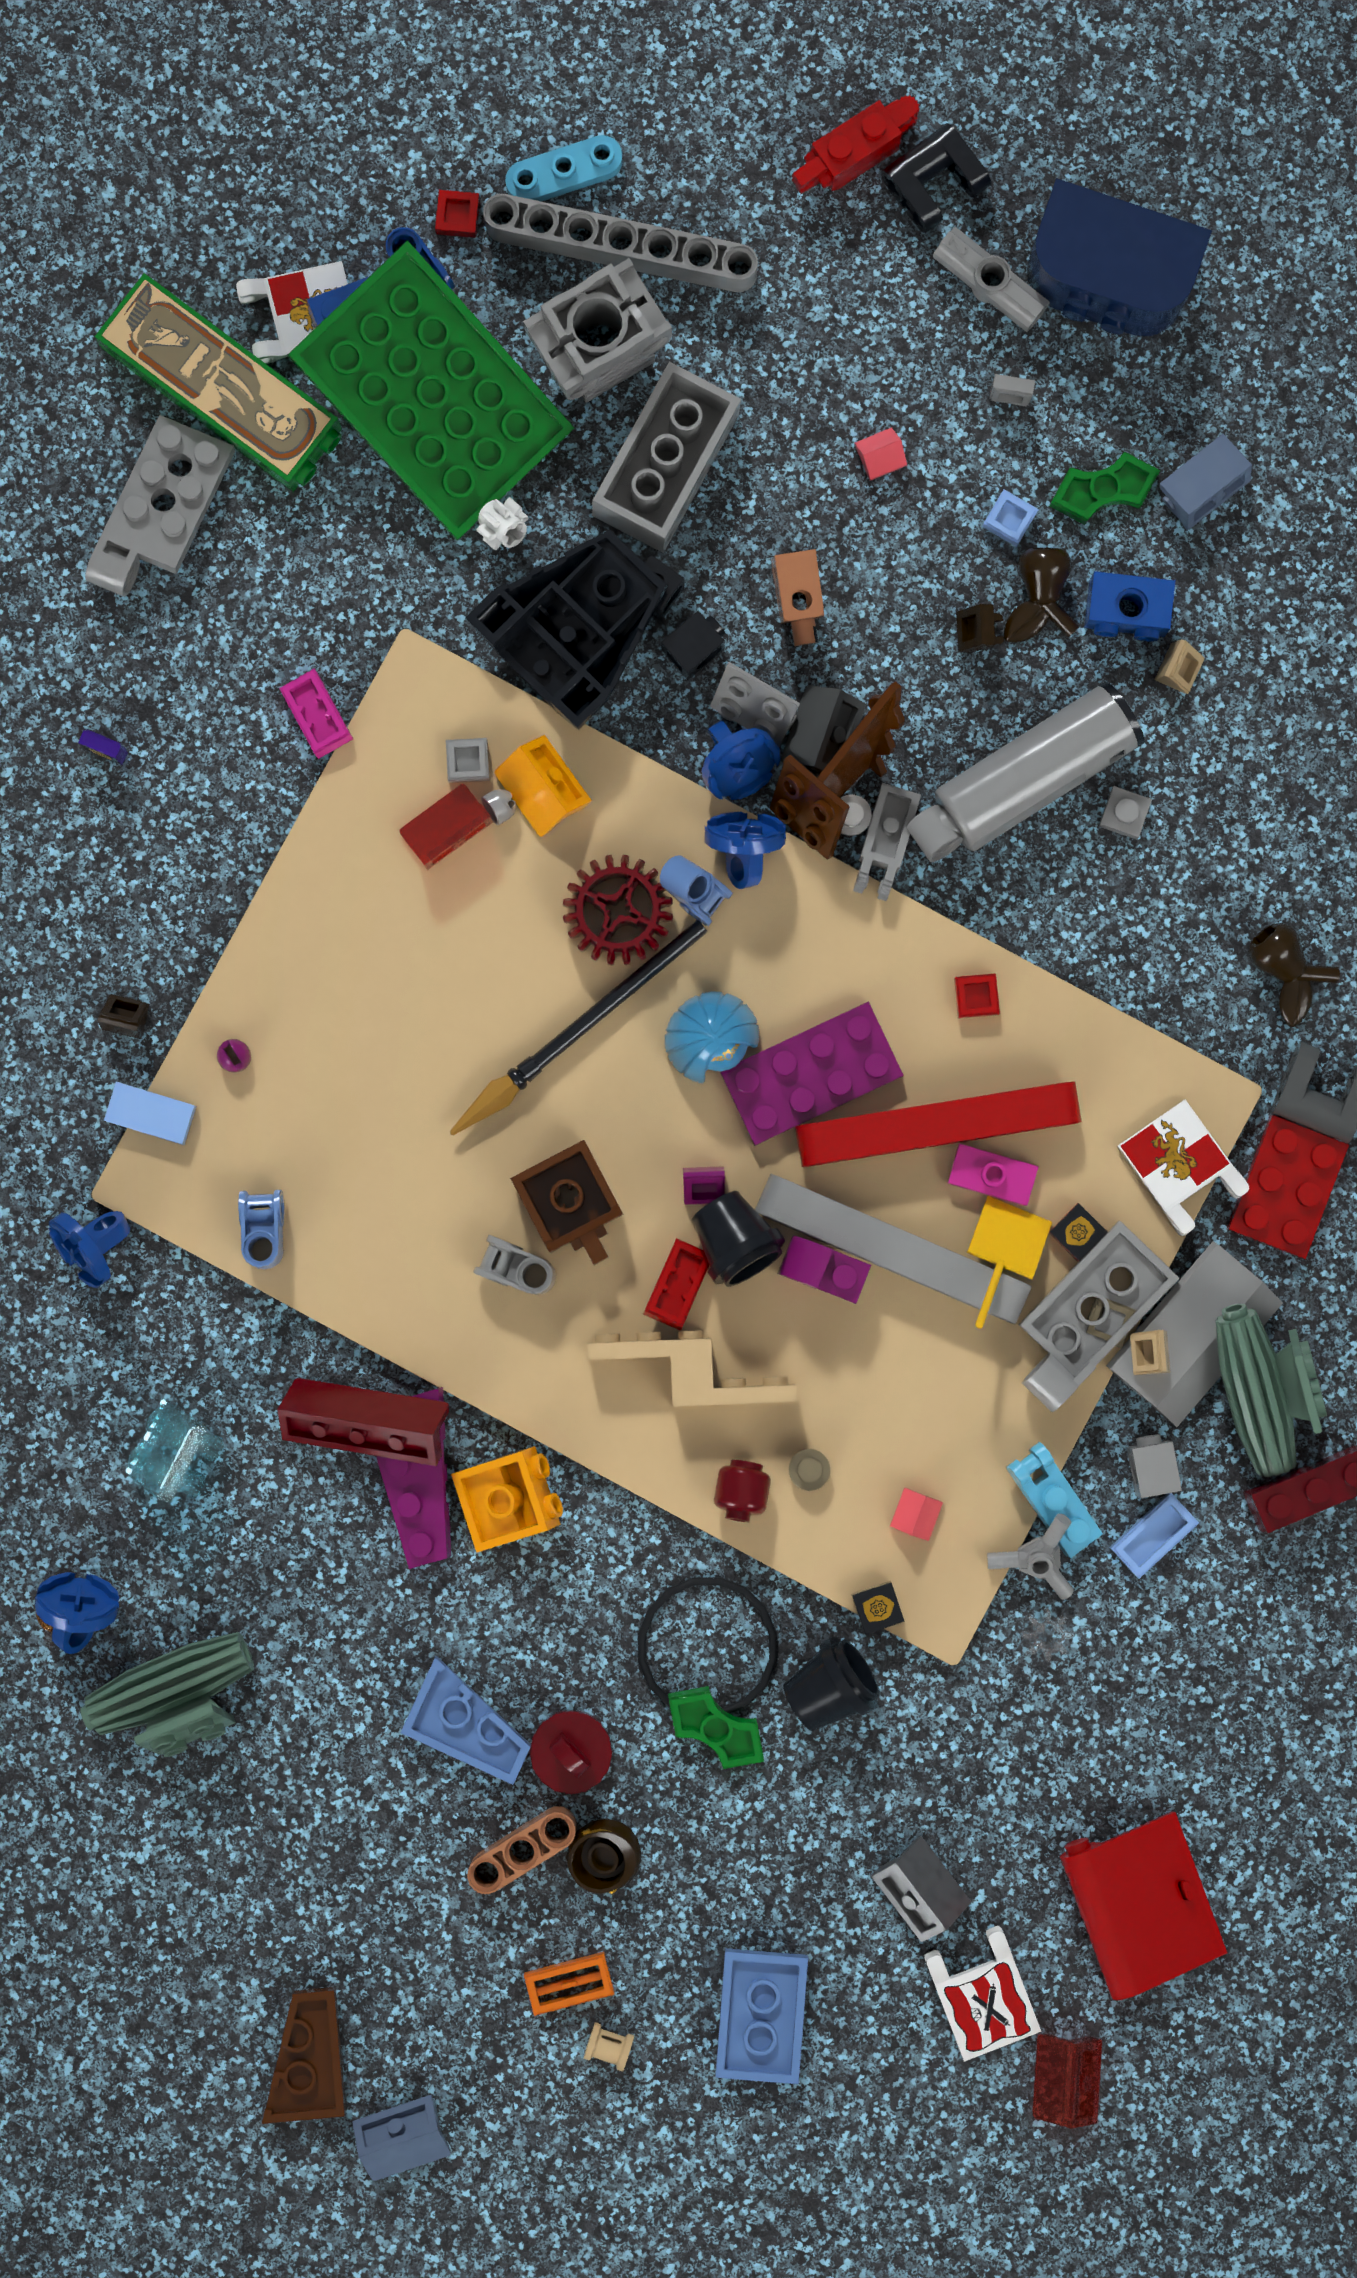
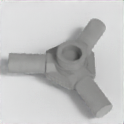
M1059 1513L1055 1516L1044 1536L1037 1537L1018 1548V1551L987 1553L988 1569L1019 1568V1571L1038 1579H1046L1060 1599L1069 1598L1073 1594L1074 1589L1059 1571L1061 1562L1060 1545L1058 1543L1069 1528L1071 1520Z

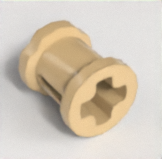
M595 2022L583 2059L590 2060L594 2057L616 2065L617 2070L623 2072L634 2035L628 2033L624 2037L601 2029V2024Z

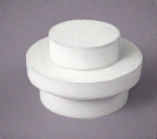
M857 795L841 797L850 806L841 834L847 836L861 834L868 828L871 821L872 812L869 804L865 799Z

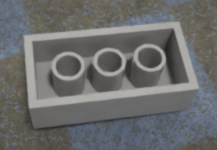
M669 361L592 500V516L664 553L739 416L741 399Z

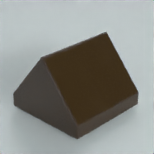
M110 994L98 1016V1023L102 1030L141 1039L150 1004Z

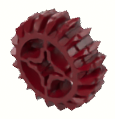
M607 855L605 857L606 869L601 870L598 862L592 860L590 867L594 874L591 877L581 869L577 872V877L584 883L582 887L575 883L568 884V891L577 895V898L563 899L564 907L575 909L574 913L564 915L563 921L566 924H578V926L568 932L570 939H575L581 935L585 937L580 941L578 950L583 952L592 944L595 947L591 954L592 960L597 961L602 951L608 952L607 965L613 966L615 954H622V960L626 966L631 964L629 952L635 950L638 958L642 961L646 959V953L642 948L643 945L647 944L654 951L659 949L658 942L652 936L654 934L665 938L668 936L669 931L659 925V922L673 921V914L661 911V908L673 905V899L667 896L659 898L658 895L665 892L666 889L662 887L661 883L653 886L652 882L658 876V871L655 868L650 870L645 876L641 874L645 866L644 860L639 859L634 869L628 868L629 856L622 855L621 867H614L612 855ZM615 878L626 879L618 892L606 895L601 892L596 893L592 891L597 885L606 880ZM637 885H640L650 897L653 907L651 919L643 916L631 904ZM625 896L626 905L624 906L625 910H629L630 916L619 915L616 920L614 919L609 928L611 924L610 916L612 914L611 910H607L606 905L617 906L619 901H622ZM585 902L594 905V908L601 911L605 916L599 936H596L585 922ZM629 925L644 930L638 937L630 941L621 943L610 942L612 936L622 926Z

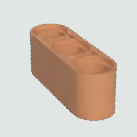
M554 1806L478 1852L473 1857L468 1869L467 1879L469 1885L480 1894H491L567 1848L573 1842L576 1834L577 1821L575 1815L563 1806ZM561 1818L568 1824L569 1832L560 1838L551 1836L547 1831L546 1824L551 1819ZM525 1840L532 1845L534 1854L528 1859H519L513 1855L511 1845L516 1841ZM489 1862L497 1868L498 1877L492 1881H484L477 1876L476 1867L481 1863Z

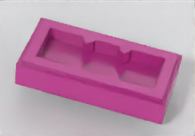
M315 668L279 688L318 759L353 740L348 727Z
M959 1143L947 1184L1028 1206L1039 1166Z

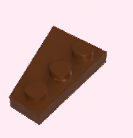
M336 1987L294 1991L262 2124L345 2116L346 2103Z

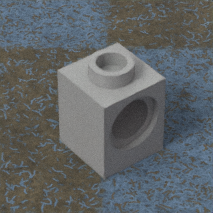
M1160 1434L1138 1437L1136 1438V1446L1126 1447L1135 1496L1146 1498L1182 1491L1172 1441H1161Z

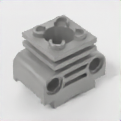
M630 258L615 267L611 263L595 272L577 286L540 305L541 311L523 321L524 330L567 400H574L582 396L585 403L655 362L654 353L664 347L672 338V326L664 318L634 269ZM599 325L610 327L619 334L614 341L602 347L590 346L579 339L580 334L587 328Z

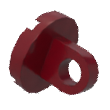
M578 1710L556 1712L542 1721L533 1735L530 1748L532 1768L540 1781L554 1791L566 1794L586 1792L600 1783L609 1770L612 1757L610 1735L601 1721L587 1712Z

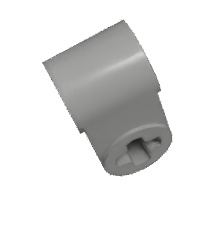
M488 1235L487 1241L489 1246L480 1267H475L473 1273L530 1294L541 1295L552 1289L555 1284L556 1273L551 1263L523 1251L521 1247ZM539 1264L546 1270V1281L540 1287L532 1288L526 1282V1271L532 1265Z

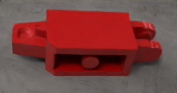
M905 95L904 97L901 96L900 100L896 99L885 107L878 100L813 142L811 151L804 156L806 164L792 174V182L799 193L802 194L819 183L823 189L829 186L832 191L838 190L899 151L901 136L907 133L909 128L912 129L916 125L920 104L917 103L918 100H915V97Z

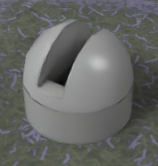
M497 789L481 797L484 809L496 825H500L510 819L517 807L516 802L511 800V792L505 789Z

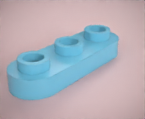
M599 135L516 162L509 168L506 174L505 182L508 195L542 202L609 180L616 176L622 167L621 147L615 139ZM600 150H605L610 155L605 160H599L595 157V154ZM560 163H568L571 166V169L565 173L559 172L556 168ZM523 175H529L533 178L529 185H522L518 182L519 178Z

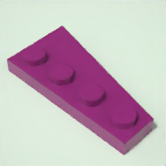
M443 1387L412 1397L444 1402ZM443 1422L439 1430L442 1457L437 1466L376 1456L409 1569L451 1557L449 1503L446 1502L445 1482L448 1480L447 1464L444 1462L443 1442L446 1439L445 1422Z

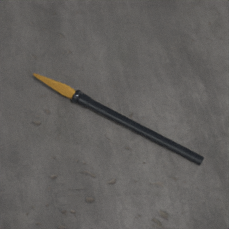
M696 920L537 1053L516 1066L517 1069L511 1068L507 1072L508 1075L492 1080L450 1130V1134L455 1135L509 1106L518 1091L527 1087V1081L531 1082L542 1072L545 1066L703 937L707 930L701 922Z

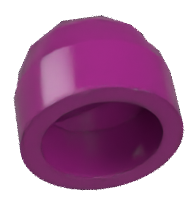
M229 1039L219 1046L217 1060L223 1069L233 1073L241 1072L247 1068L251 1061V1051L244 1042L237 1039ZM230 1045L241 1061L237 1065L233 1064L225 1051V1048Z

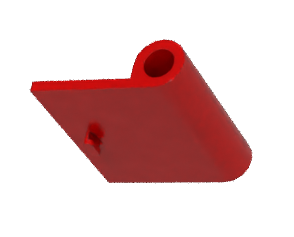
M1169 1812L1102 1843H1090L1089 1839L1085 1837L1065 1845L1066 1852L1060 1855V1860L1113 2000H1123L1139 1995L1227 1953L1176 1812Z

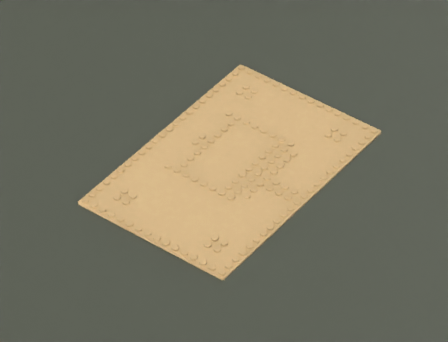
M409 629L401 630L348 725L353 740L334 750L148 1089L149 1092L197 1106L185 1145L127 1128L92 1191V1198L113 1211L122 1212L127 1219L439 1388L443 1387V1390L856 1614L858 1612L852 1597L853 1593L891 1581L905 1622L884 1629L950 1665L958 1664L1009 1568L988 1569L987 1553L1018 1551L1037 1517V1513L1006 1467L1016 1459L1019 1461L1023 1460L1030 1454L1029 1449L1038 1442H1041L1052 1455L1059 1470H1062L1113 1374L1106 1365L1121 1349L1114 1346L1095 1366L1096 1369L1054 1412H1051L1022 1384L1026 1376L1048 1353L1019 1326V1323L1079 1262L1049 1233L1033 1279L1005 1268L1002 1273L1032 1286L1016 1325L987 1314L984 1326L978 1329L975 1323L980 1312L979 1309L760 1215L771 1228H778L785 1239V1243L781 1247L782 1254L760 1273L731 1287H727L724 1283L715 1284L707 1270L681 1331L703 1330V1338H711L713 1387H721V1379L746 1378V1386L763 1385V1377L786 1376L788 1384L797 1385V1402L672 1407L671 1357L587 1360V1343H596V1334H620V1342L637 1341V1333L661 1332L662 1340L678 1339L679 1330L647 1317L643 1313L676 1238L703 1250L692 1218L707 1204L684 1205L683 1168L724 1166L725 1194L739 1191L742 1197L754 1209L758 1204L770 1174H773L995 1269V1264L967 1253L988 1195L947 1184L956 1150L960 1143L1039 1166L1028 1206L999 1198L996 1199L1051 1221L1050 1230L1079 1203L1107 1231L1118 1221H1121L1158 1258L1170 1267L1186 1235L1180 1236L1176 1232L1162 1208L1117 1146L1186 1099L1228 1158L1262 1094L1261 1087L1255 1082L891 888L887 901L878 899L877 891L880 882L870 876L867 887L863 890L862 894L853 891L859 870L833 856L827 860L817 850L810 848L805 841L786 832V843L782 848L763 854V872L760 883L749 888H736L731 883L727 874L726 853L712 849L704 842L705 826L707 827L709 819L723 813L743 812L747 813V819L758 820V816L725 798H716L710 790L587 724H584L578 730L544 701ZM545 735L592 801L582 810L564 818L548 834L542 837L536 833L518 806L510 819L500 825H496L487 814L481 802V797L489 792L505 789L495 776V770L519 746ZM487 738L489 781L449 783L446 740ZM607 855H612L614 867H621L622 855H628V868L634 869L636 862L642 859L645 861V866L641 874L645 876L653 868L658 871L657 878L652 882L654 886L660 883V874L665 863L670 858L681 855L711 873L731 890L733 895L730 899L724 898L710 917L712 923L709 927L702 924L707 930L703 937L545 1066L542 1072L531 1082L527 1081V1087L518 1091L509 1106L455 1135L450 1134V1130L492 1080L508 1075L507 1072L511 1068L517 1069L516 1066L537 1053L696 921L695 918L680 907V903L666 890L658 896L659 898L672 897L673 905L661 908V911L673 914V921L659 922V925L665 927L669 934L666 938L660 937L657 934L652 936L659 944L657 951L652 950L645 944L642 948L646 953V959L641 961L636 951L629 952L631 964L626 966L623 963L622 954H615L613 966L607 965L608 952L602 951L600 958L594 961L591 959V954L595 947L591 944L587 950L581 952L578 950V945L585 937L581 935L575 939H570L568 932L578 926V924H566L563 921L564 915L575 912V909L563 906V899L577 898V895L568 891L567 886L569 883H575L582 887L584 883L577 877V872L580 869L591 877L594 874L590 867L592 860H596L600 869L603 870L607 868L605 862ZM615 878L606 880L597 885L592 891L596 893L601 892L606 895L618 892L626 879ZM637 885L631 904L643 916L651 919L653 907L650 897L640 885ZM625 896L622 901H619L617 906L606 905L607 910H611L612 914L610 916L611 924L609 928L614 919L616 920L619 915L630 916L629 910H625ZM585 902V922L589 929L596 936H599L605 916L601 911L594 908V905ZM629 925L622 926L612 936L610 942L621 943L630 941L638 937L644 930ZM996 973L1000 1014L996 1016L958 1019L954 978ZM710 991L722 992L724 995L727 993L741 999L743 1004L749 1006L757 1019V1025H759L760 1038L758 1047L752 1048L748 1046L746 1054L742 1059L744 1060L869 1001L904 1076L800 1125L1071 1081L1076 1083L1082 1122L802 1167L795 1127L754 1146L720 1071L707 1070L703 1084L684 1077V1073H680L668 1058V1053L665 1049L666 1028L674 1012L678 1011V1008L685 1001L696 995L700 996L701 993ZM237 1039L249 1047L251 1061L246 1069L233 1073L220 1066L217 1060V1051L224 1041ZM231 1045L225 1048L234 1065L241 1062ZM582 1140H585L624 1214L604 1225L608 1234L599 1238L609 1258L596 1265H593L584 1247L575 1251L571 1243L550 1253L510 1179ZM1216 1179L1180 1203L1193 1221ZM569 1185L559 1189L561 1196L556 1200L560 1207H562L563 1203L567 1205V1208L575 1205L574 1198L579 1195L575 1187L571 1191L568 1189ZM282 1189L284 1197L283 1257L279 1264L271 1269H258L246 1262L241 1251V1226L238 1211L239 1192L247 1191L249 1195L273 1194L275 1190ZM254 1208L253 1210H264L270 1208ZM488 1235L521 1247L523 1251L551 1263L556 1273V1280L552 1289L541 1295L530 1294L473 1273L475 1267H480L489 1246L487 1241ZM792 1235L818 1243L871 1265L856 1304L777 1274ZM269 1239L257 1241L252 1251L254 1258L257 1261L268 1259L272 1254V1243ZM539 1264L529 1267L525 1275L526 1282L532 1288L543 1285L547 1277L546 1270ZM1123 1267L1115 1268L1109 1276L1110 1285L1117 1291L1128 1289L1132 1281L1130 1272ZM1088 1297L1082 1302L1081 1314L1085 1319L1088 1318L1096 1297ZM1142 1318L1128 1332L1124 1344L1129 1340L1130 1334L1135 1333ZM804 1449H814L821 1452L830 1464V1476L827 1482L821 1488L812 1491L797 1487L789 1475L791 1459L796 1453ZM731 1460H743L763 1465L762 1471L771 1478L766 1510L761 1515H751L749 1523L726 1519V1511L714 1504L719 1470L724 1466H729ZM1040 1468L1031 1474L1032 1481L1044 1474ZM904 1487L943 1502L929 1541L890 1527Z

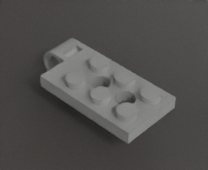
M159 415L90 557L85 580L125 597L129 594L136 581L140 559L177 574L235 453L234 445ZM177 460H186L192 465V469L185 476H175L169 471L170 466ZM160 495H169L175 499V504L168 511H158L152 506L154 500Z
M1118 1221L1019 1323V1326L1048 1353L1026 1376L1022 1384L1051 1412L1057 1410L1076 1391L1079 1385L1096 1369L1095 1366L1180 1279L1121 1221ZM1117 1267H1123L1131 1274V1284L1124 1291L1113 1289L1109 1282L1110 1273ZM1088 1297L1099 1298L1104 1304L1103 1314L1097 1321H1089L1081 1314V1304ZM1106 1298L1133 1308L1136 1311L1123 1324L1126 1315L1110 1309ZM1089 1325H1096L1095 1330L1112 1337L1106 1342V1340L1088 1334L1086 1331Z

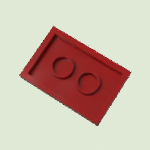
M1271 1115L1245 1179L1250 1189L1238 1198L1226 1230L1300 1259H1306L1349 1144Z

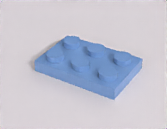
M725 1948L716 2078L799 2084L808 1955Z

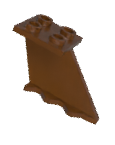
M896 681L883 694H875L869 699L870 711L818 777L814 776L792 755L784 759L769 809L774 812L780 821L787 824L800 835L810 848L817 850L827 860L834 854L850 808L840 797L868 768L874 771L880 778L887 773L881 755H890L896 748L890 729H899L905 722L899 706L902 686Z

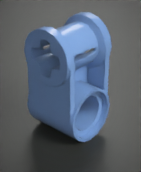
M681 855L670 858L661 870L660 883L662 887L680 903L679 905L682 909L705 926L709 927L712 923L710 917L724 898L730 899L733 895L731 890L711 873Z
M281 1189L275 1190L273 1194L249 1195L247 1191H240L238 1211L241 1226L242 1255L247 1263L258 1269H271L279 1264L284 1251L283 1191ZM254 1208H270L264 1210H253ZM261 1239H269L273 1247L272 1254L264 1261H257L253 1256V1246Z

